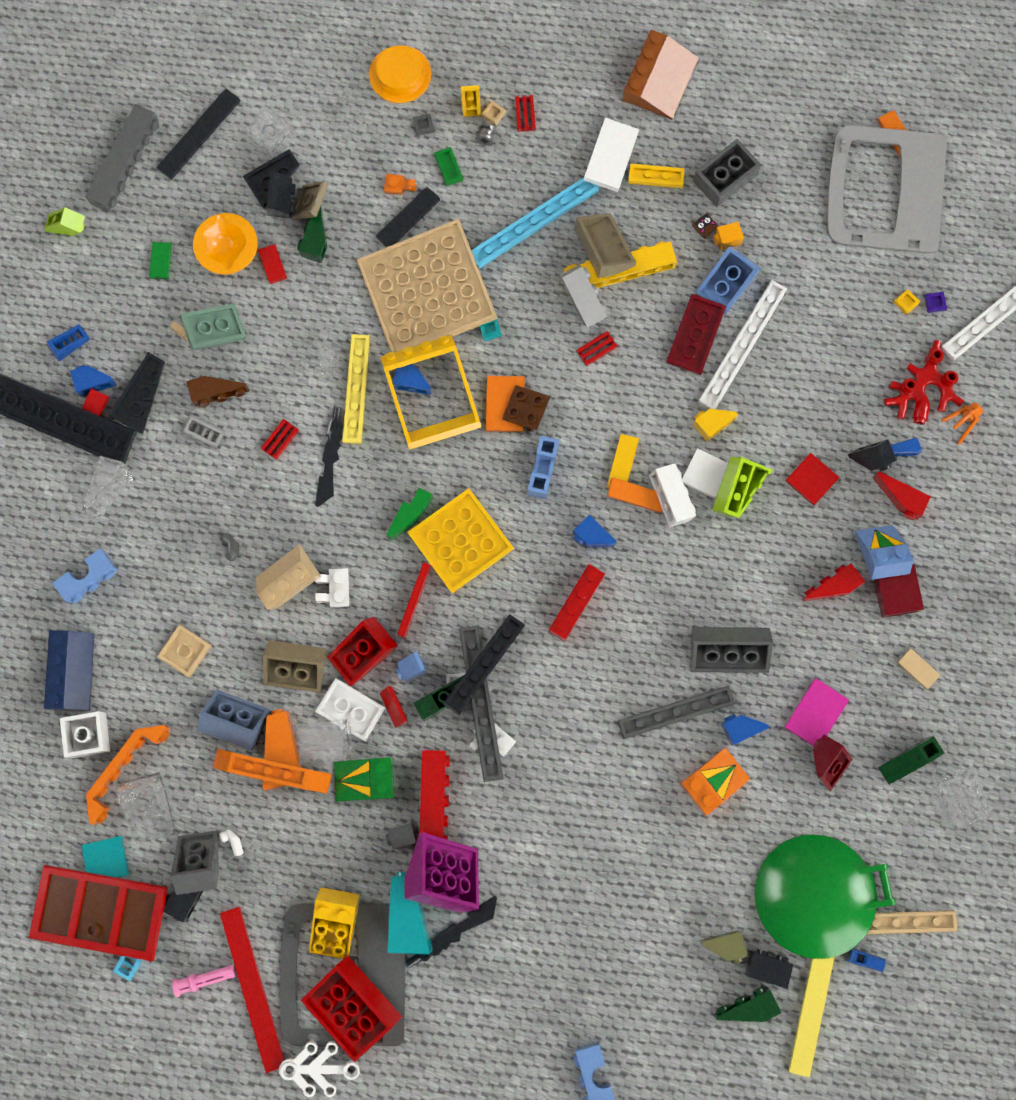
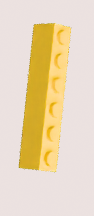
M662 241L651 247L642 246L635 251H631L636 265L612 276L598 278L590 260L585 261L580 266L582 268L586 267L591 276L588 278L590 284L600 288L674 269L677 260L671 241L666 243ZM571 264L567 266L566 268H564L563 273L576 267L577 265Z

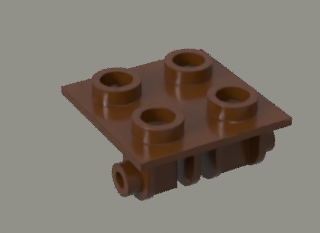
M516 385L502 419L527 427L526 430L533 432L538 429L551 396Z

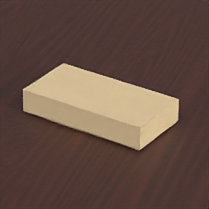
M909 649L897 662L900 667L926 690L940 677V674L912 649Z

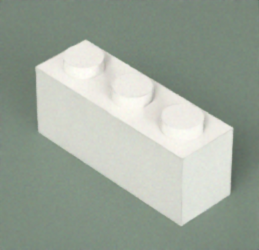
M676 464L655 469L649 475L669 528L689 522L696 517L695 507L690 501L688 489L683 484L681 472L677 469Z

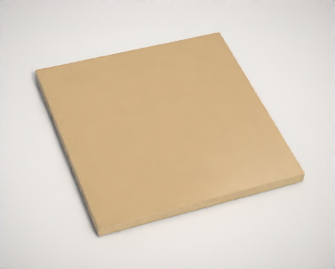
M459 218L357 259L391 352L400 351L405 347L420 345L424 341H433L441 336L452 335L453 337L498 319Z

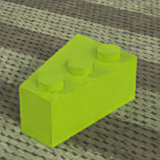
M730 457L712 511L727 517L740 518L752 501L754 493L757 489L761 488L762 482L773 470L743 457Z

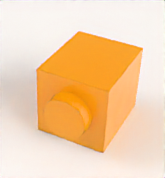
M734 222L717 227L713 238L715 245H719L720 251L728 249L729 246L736 247L742 245L744 236L739 222Z

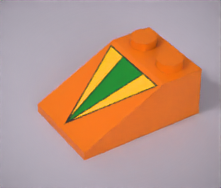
M725 747L679 784L702 814L707 816L749 781L750 778Z

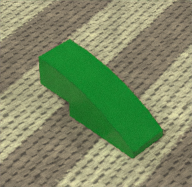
M418 488L411 504L403 501L386 535L387 538L392 540L408 530L427 510L433 500V494Z

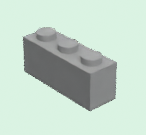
M577 265L559 275L582 322L587 328L607 317L605 314L607 308L603 301L599 302L596 296L599 292L594 284H590L588 278L591 276L586 267L582 268V266Z

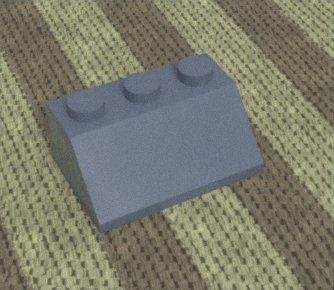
M216 689L199 714L197 730L252 751L259 740L270 709Z

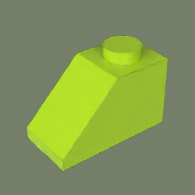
M66 207L48 214L44 231L70 236L80 234L85 226V216Z

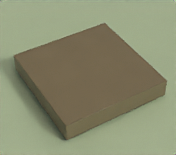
M325 181L303 185L291 217L295 220L316 217L329 184Z

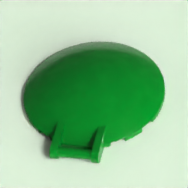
M802 835L794 837L777 846L761 865L755 882L757 913L766 931L786 950L812 959L839 956L854 948L865 937L873 923L876 908L896 905L887 870H889L888 864L867 867L863 859L852 848L828 836ZM879 871L885 900L878 901L872 873Z

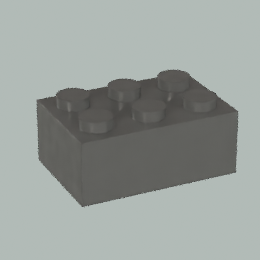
M736 139L695 171L693 182L718 207L757 176L761 164Z

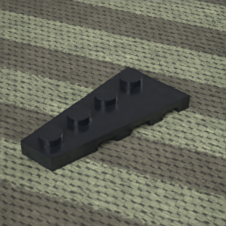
M148 352L109 416L143 435L165 361Z

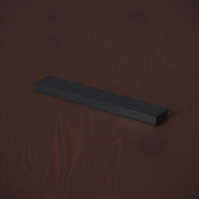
M225 88L156 167L157 170L172 180L239 104L240 98Z
M509 614L444 701L443 705L460 716L523 630L525 624Z

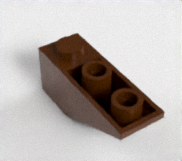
M208 376L186 381L191 401L199 408L207 407L210 405L209 403L214 401L224 402L231 396L241 397L246 394L245 392L250 391L246 383Z

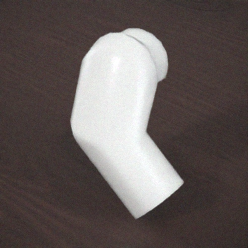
M227 829L219 834L220 840L223 843L226 841L230 842L234 856L244 853L240 838L235 833Z

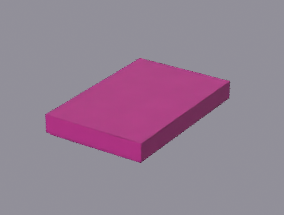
M815 678L784 728L814 747L815 742L819 738L821 739L823 734L828 735L849 699Z

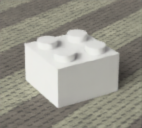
M98 711L60 718L64 758H77L111 752L106 713Z

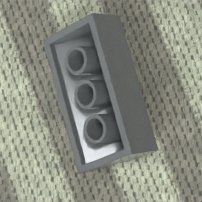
M692 627L690 640L691 672L769 673L773 647L770 628Z

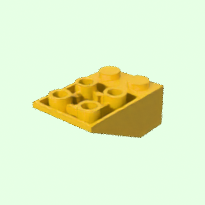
M320 888L315 900L309 953L341 959L350 955L360 894Z

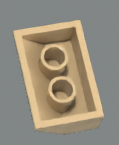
M298 545L256 577L257 595L267 610L277 609L321 576L302 546Z

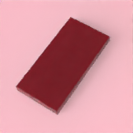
M691 294L666 363L701 375L727 306Z

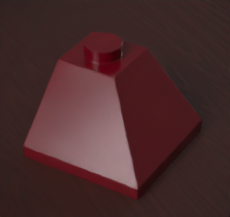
M823 734L821 739L819 738L814 744L813 755L817 776L831 792L853 759L843 745Z

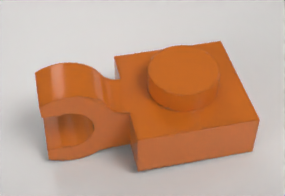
M386 174L384 193L403 195V190L416 192V180H405L404 175Z

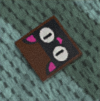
M705 213L692 226L705 239L717 229L718 224L708 213Z

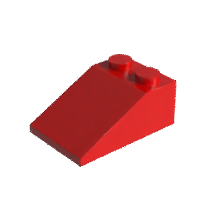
M372 617L362 620L327 658L350 687H352L384 661L398 645L377 619Z

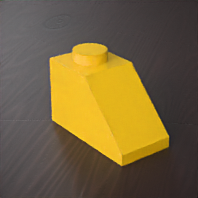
M708 409L704 412L702 410L694 417L693 426L708 442L736 420L739 414L736 411Z

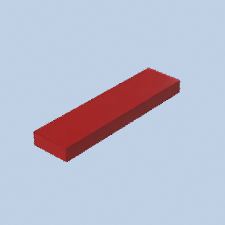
M422 563L397 633L400 638L406 639L431 569V565L428 563Z

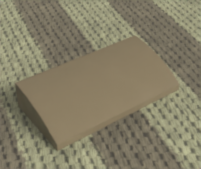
M611 213L576 217L574 229L598 278L621 273L636 265Z

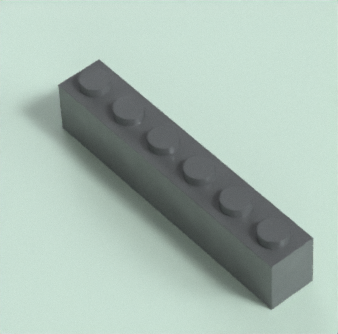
M136 104L134 105L85 196L91 205L108 212L116 206L118 195L126 187V180L132 176L134 166L137 161H140L144 147L150 143L152 132L158 128L159 120L153 111Z

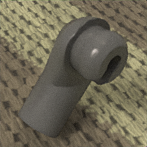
M224 533L220 540L227 545L226 559L234 561L239 555V543L230 535Z

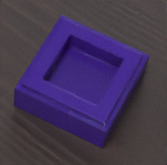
M944 292L924 295L927 313L947 310Z

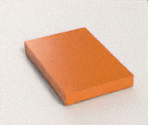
M487 376L486 432H523V426L503 420L502 418L515 386L524 388L525 376Z

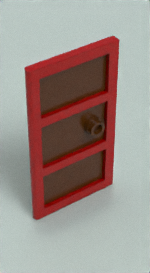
M44 865L29 938L154 961L168 887Z

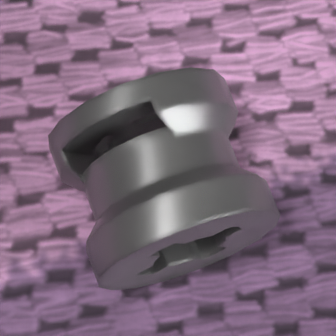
M487 123L480 124L476 141L480 144L492 145L496 128Z

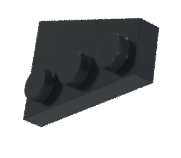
M288 149L245 174L243 178L263 209L268 202L270 171L291 177L300 165L292 151Z

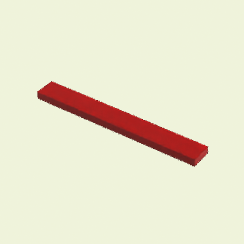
M239 906L220 913L265 1073H269L279 1069L280 1064L285 1059L241 907Z

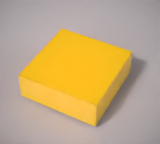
M907 289L893 303L907 315L920 304V301Z

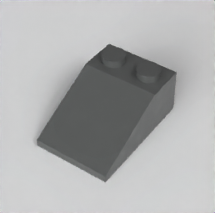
M218 830L178 836L170 875L176 895L217 889L219 876Z

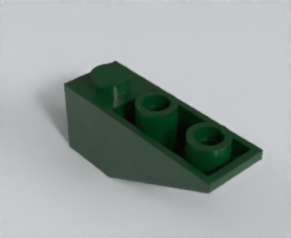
M320 206L317 216L310 218L309 223L305 224L303 239L299 240L297 249L301 257L322 263L328 245L323 211Z
M463 676L413 703L423 722L447 709L443 703Z
M934 736L926 737L882 764L878 769L888 785L927 765L945 754Z
M762 986L753 990V995L747 998L744 995L735 999V1004L729 1007L723 1005L717 1008V1013L713 1014L716 1020L765 1022L782 1012L769 988L764 989Z

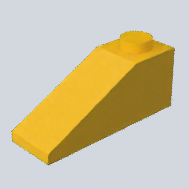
M479 85L461 86L463 117L481 116Z

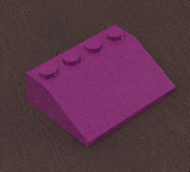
M420 833L405 875L404 899L459 913L479 909L478 849L427 833Z

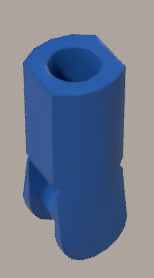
M856 949L849 950L851 951L850 956L846 961L875 971H884L885 958ZM858 954L863 955L862 963L857 962Z

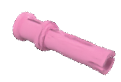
M231 964L230 966L196 975L192 973L186 978L179 980L175 978L172 980L174 994L176 997H180L181 994L186 992H197L200 987L235 978V968Z

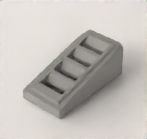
M190 415L182 430V434L216 449L225 434L224 431ZM193 424H197L194 432H191ZM200 427H204L201 435H198ZM209 429L211 430L208 438L206 439L204 438L207 430ZM214 433H218L215 441H210Z

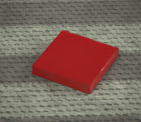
M810 453L785 482L814 506L840 477Z

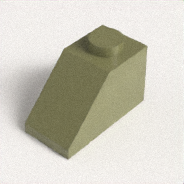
M739 930L700 940L701 945L725 960L731 961L732 964L742 962L744 957H748L742 932Z

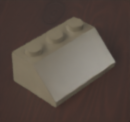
M269 640L263 653V685L321 693L326 664V648Z

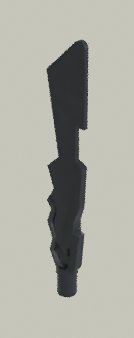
M334 407L333 416L330 419L327 430L329 437L325 444L322 462L325 463L324 474L319 476L316 507H319L334 496L333 464L339 460L337 451L341 447L339 443L342 439L340 430L343 426L340 421V407Z
M493 896L481 904L479 909L469 912V918L459 925L453 923L431 942L432 952L430 954H415L406 961L408 967L411 968L420 961H428L432 956L440 955L443 949H448L450 943L460 941L461 933L494 918L497 897Z

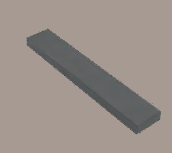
M728 685L620 719L618 724L623 739L734 705L735 701Z

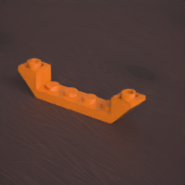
M159 725L136 729L86 794L90 824H102L109 814L107 812L110 808L98 800V798H102L108 792L109 788L107 786L111 781L114 782L118 779L123 765H128L133 759V752L144 745L146 741L144 738L147 737L156 744L163 743L170 735L169 730L171 728L169 726Z
M217 749L213 764L214 769L326 794H328L332 777L330 773L305 769L222 749Z

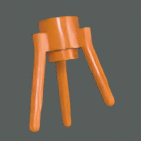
M975 402L969 406H963L960 410L942 419V422H945L963 413V418L953 426V429H957L965 421L971 422L957 442L958 445L963 442L974 425L980 420L979 417L983 414L982 407Z

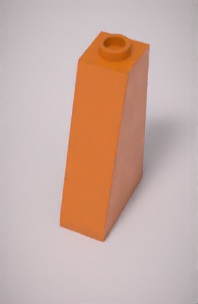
M283 709L271 711L272 715L266 717L264 759L302 768L289 712L283 711ZM263 780L262 787L263 791H268L286 785Z

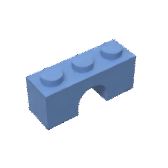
M540 436L535 465L528 487L529 496L546 499L559 447L558 439Z
M102 549L97 550L85 559L89 567V573L84 579L78 580L74 574L67 572L53 582V585L66 602L70 604L79 602L83 599L82 595L88 591L96 590L100 582L104 579L109 580L115 575L114 572L118 569Z
M599 1042L575 1048L576 1054L573 1055L576 1068L580 1067L582 1075L578 1076L581 1088H586L588 1096L584 1097L585 1100H615L610 1083L599 1085L592 1080L593 1072L597 1068L605 1066Z

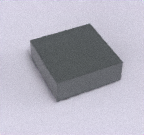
M431 114L413 117L417 136L434 133Z

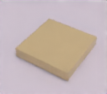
M179 624L157 657L190 678L212 645Z

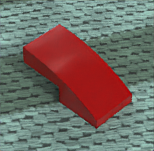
M90 389L82 408L102 416L101 414L110 398L105 394Z

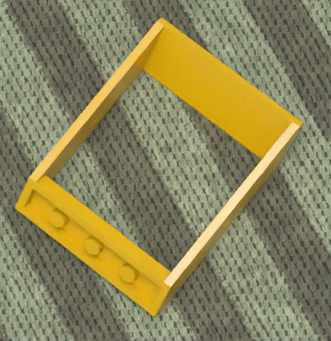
M452 335L441 336L433 341H424L420 345L405 347L400 351L389 352L380 357L409 450L481 428ZM453 351L472 413L408 433L389 371Z

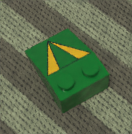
M393 758L334 762L336 802L395 798Z

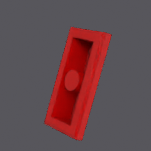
M386 687L379 694L395 728L407 723L408 719L393 687Z

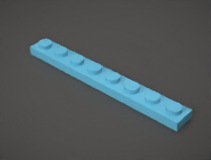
M582 178L471 250L478 269L599 192V187L584 181V178Z

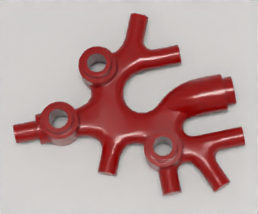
M940 340L933 341V346L925 357L926 365L923 368L919 369L912 363L907 366L906 369L915 376V380L908 378L903 383L891 381L889 388L898 390L900 395L893 398H885L884 405H897L899 407L898 419L903 420L905 418L908 401L913 399L915 401L912 417L914 419L913 423L924 425L927 422L930 403L925 394V387L929 384L936 385L941 392L938 412H945L948 401L954 402L959 407L964 403V400L957 396L952 389L958 382V374L952 370L940 374L937 369L938 364L944 358V354L940 349Z

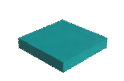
M122 836L81 845L86 872L116 878L129 875Z

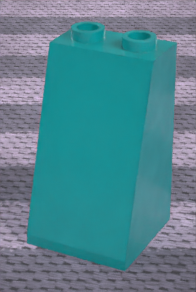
M397 872L396 876H391L388 953L430 954L433 947L423 905L419 902L404 899L406 872Z

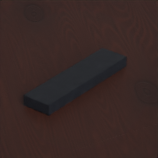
M426 187L376 235V238L386 247L396 244L440 201V197L430 188Z

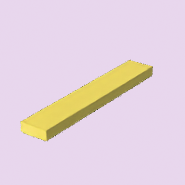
M351 334L343 443L362 444L370 335Z
M834 957L811 959L788 1069L790 1073L810 1078Z

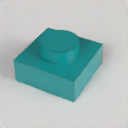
M497 319L480 325L485 342L502 336Z

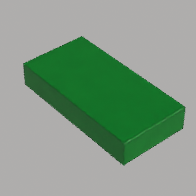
M451 147L435 152L434 156L446 187L463 181V176Z
M152 242L149 272L151 279H169L171 243Z

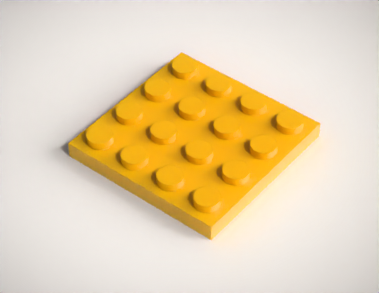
M469 488L407 532L452 594L514 550V547Z

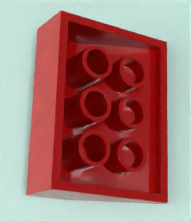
M348 955L300 1000L353 1062H356L402 1018L399 1012Z

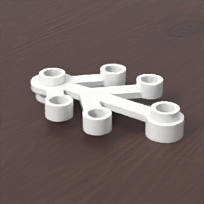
M312 1040L308 1041L305 1049L297 1057L285 1059L279 1067L280 1076L285 1080H294L303 1090L306 1097H312L315 1094L316 1086L312 1082L307 1083L301 1074H309L324 1090V1094L327 1097H333L336 1094V1085L328 1082L321 1074H344L345 1078L353 1080L360 1073L359 1064L353 1061H348L345 1065H321L331 1055L337 1053L338 1044L335 1041H329L326 1044V1048L309 1065H301L309 1055H313L317 1051V1043ZM313 1045L315 1049L309 1051L307 1047ZM334 1045L336 1049L334 1051H330L328 1049V1046ZM292 1066L293 1071L288 1072L286 1067ZM349 1066H354V1067H355V1071H354V1072L348 1071V1067H349ZM312 1087L313 1091L311 1093H308L306 1091V1088ZM328 1087H333L334 1091L332 1093H328L326 1089Z

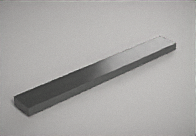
M478 626L459 628L466 672L482 652ZM486 679L471 699L484 783L504 779Z

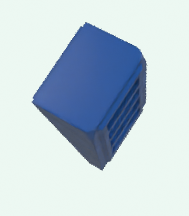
M78 324L47 341V345L59 362L89 341L90 337ZM76 332H78V334L81 336L80 339L76 337ZM70 336H71V337L73 338V340H74L73 343L69 340V337H70Z
M916 437L891 445L895 456H916L922 452Z

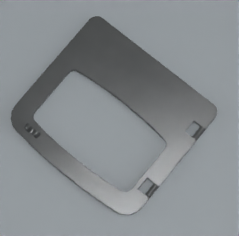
M301 903L292 906L287 911L284 920L280 962V1016L282 1036L286 1042L293 1046H305L308 1042V1034H320V1041H315L317 1046H326L329 1041H335L326 1029H303L299 1026L297 955L301 923L305 920H313L315 903ZM359 903L356 918L359 968L402 1016L393 1028L383 1036V1041H377L373 1046H399L403 1043L405 1035V953H388L390 903Z

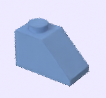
M417 651L397 662L399 668H396L397 674L400 679L404 678L405 682L427 673Z

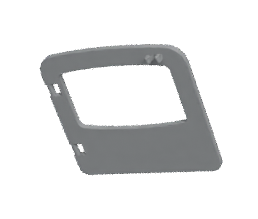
M848 125L841 128L835 138L828 186L827 228L831 240L842 245L935 253L939 248L947 138L942 134L856 125ZM853 141L897 145L900 148V193L896 223L892 234L848 230L844 227V181L849 148ZM852 235L862 236V242L851 241ZM909 241L919 242V247L908 246Z

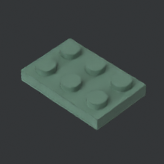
M234 304L182 313L180 315L191 350L245 340L246 338Z

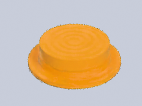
M404 45L392 46L381 51L374 58L369 69V80L373 90L384 100L393 103H406L417 99L426 91L431 80V67L427 58L417 49Z
M220 213L209 217L198 227L193 239V250L198 262L208 271L221 275L233 274L247 267L253 260L258 247V239L253 226L245 218L233 213Z

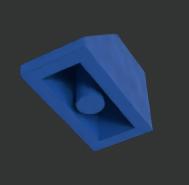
M409 364L396 368L393 381L394 389L431 395L430 385L416 366Z
M81 365L76 367L75 370L70 371L75 391L81 397L88 395L90 389L101 391L117 386L112 377L90 366Z
M590 515L573 530V539L580 546L583 544L585 547H614L617 542Z
M735 714L724 718L725 723L721 724L731 746L770 728L766 723L743 715L736 717Z

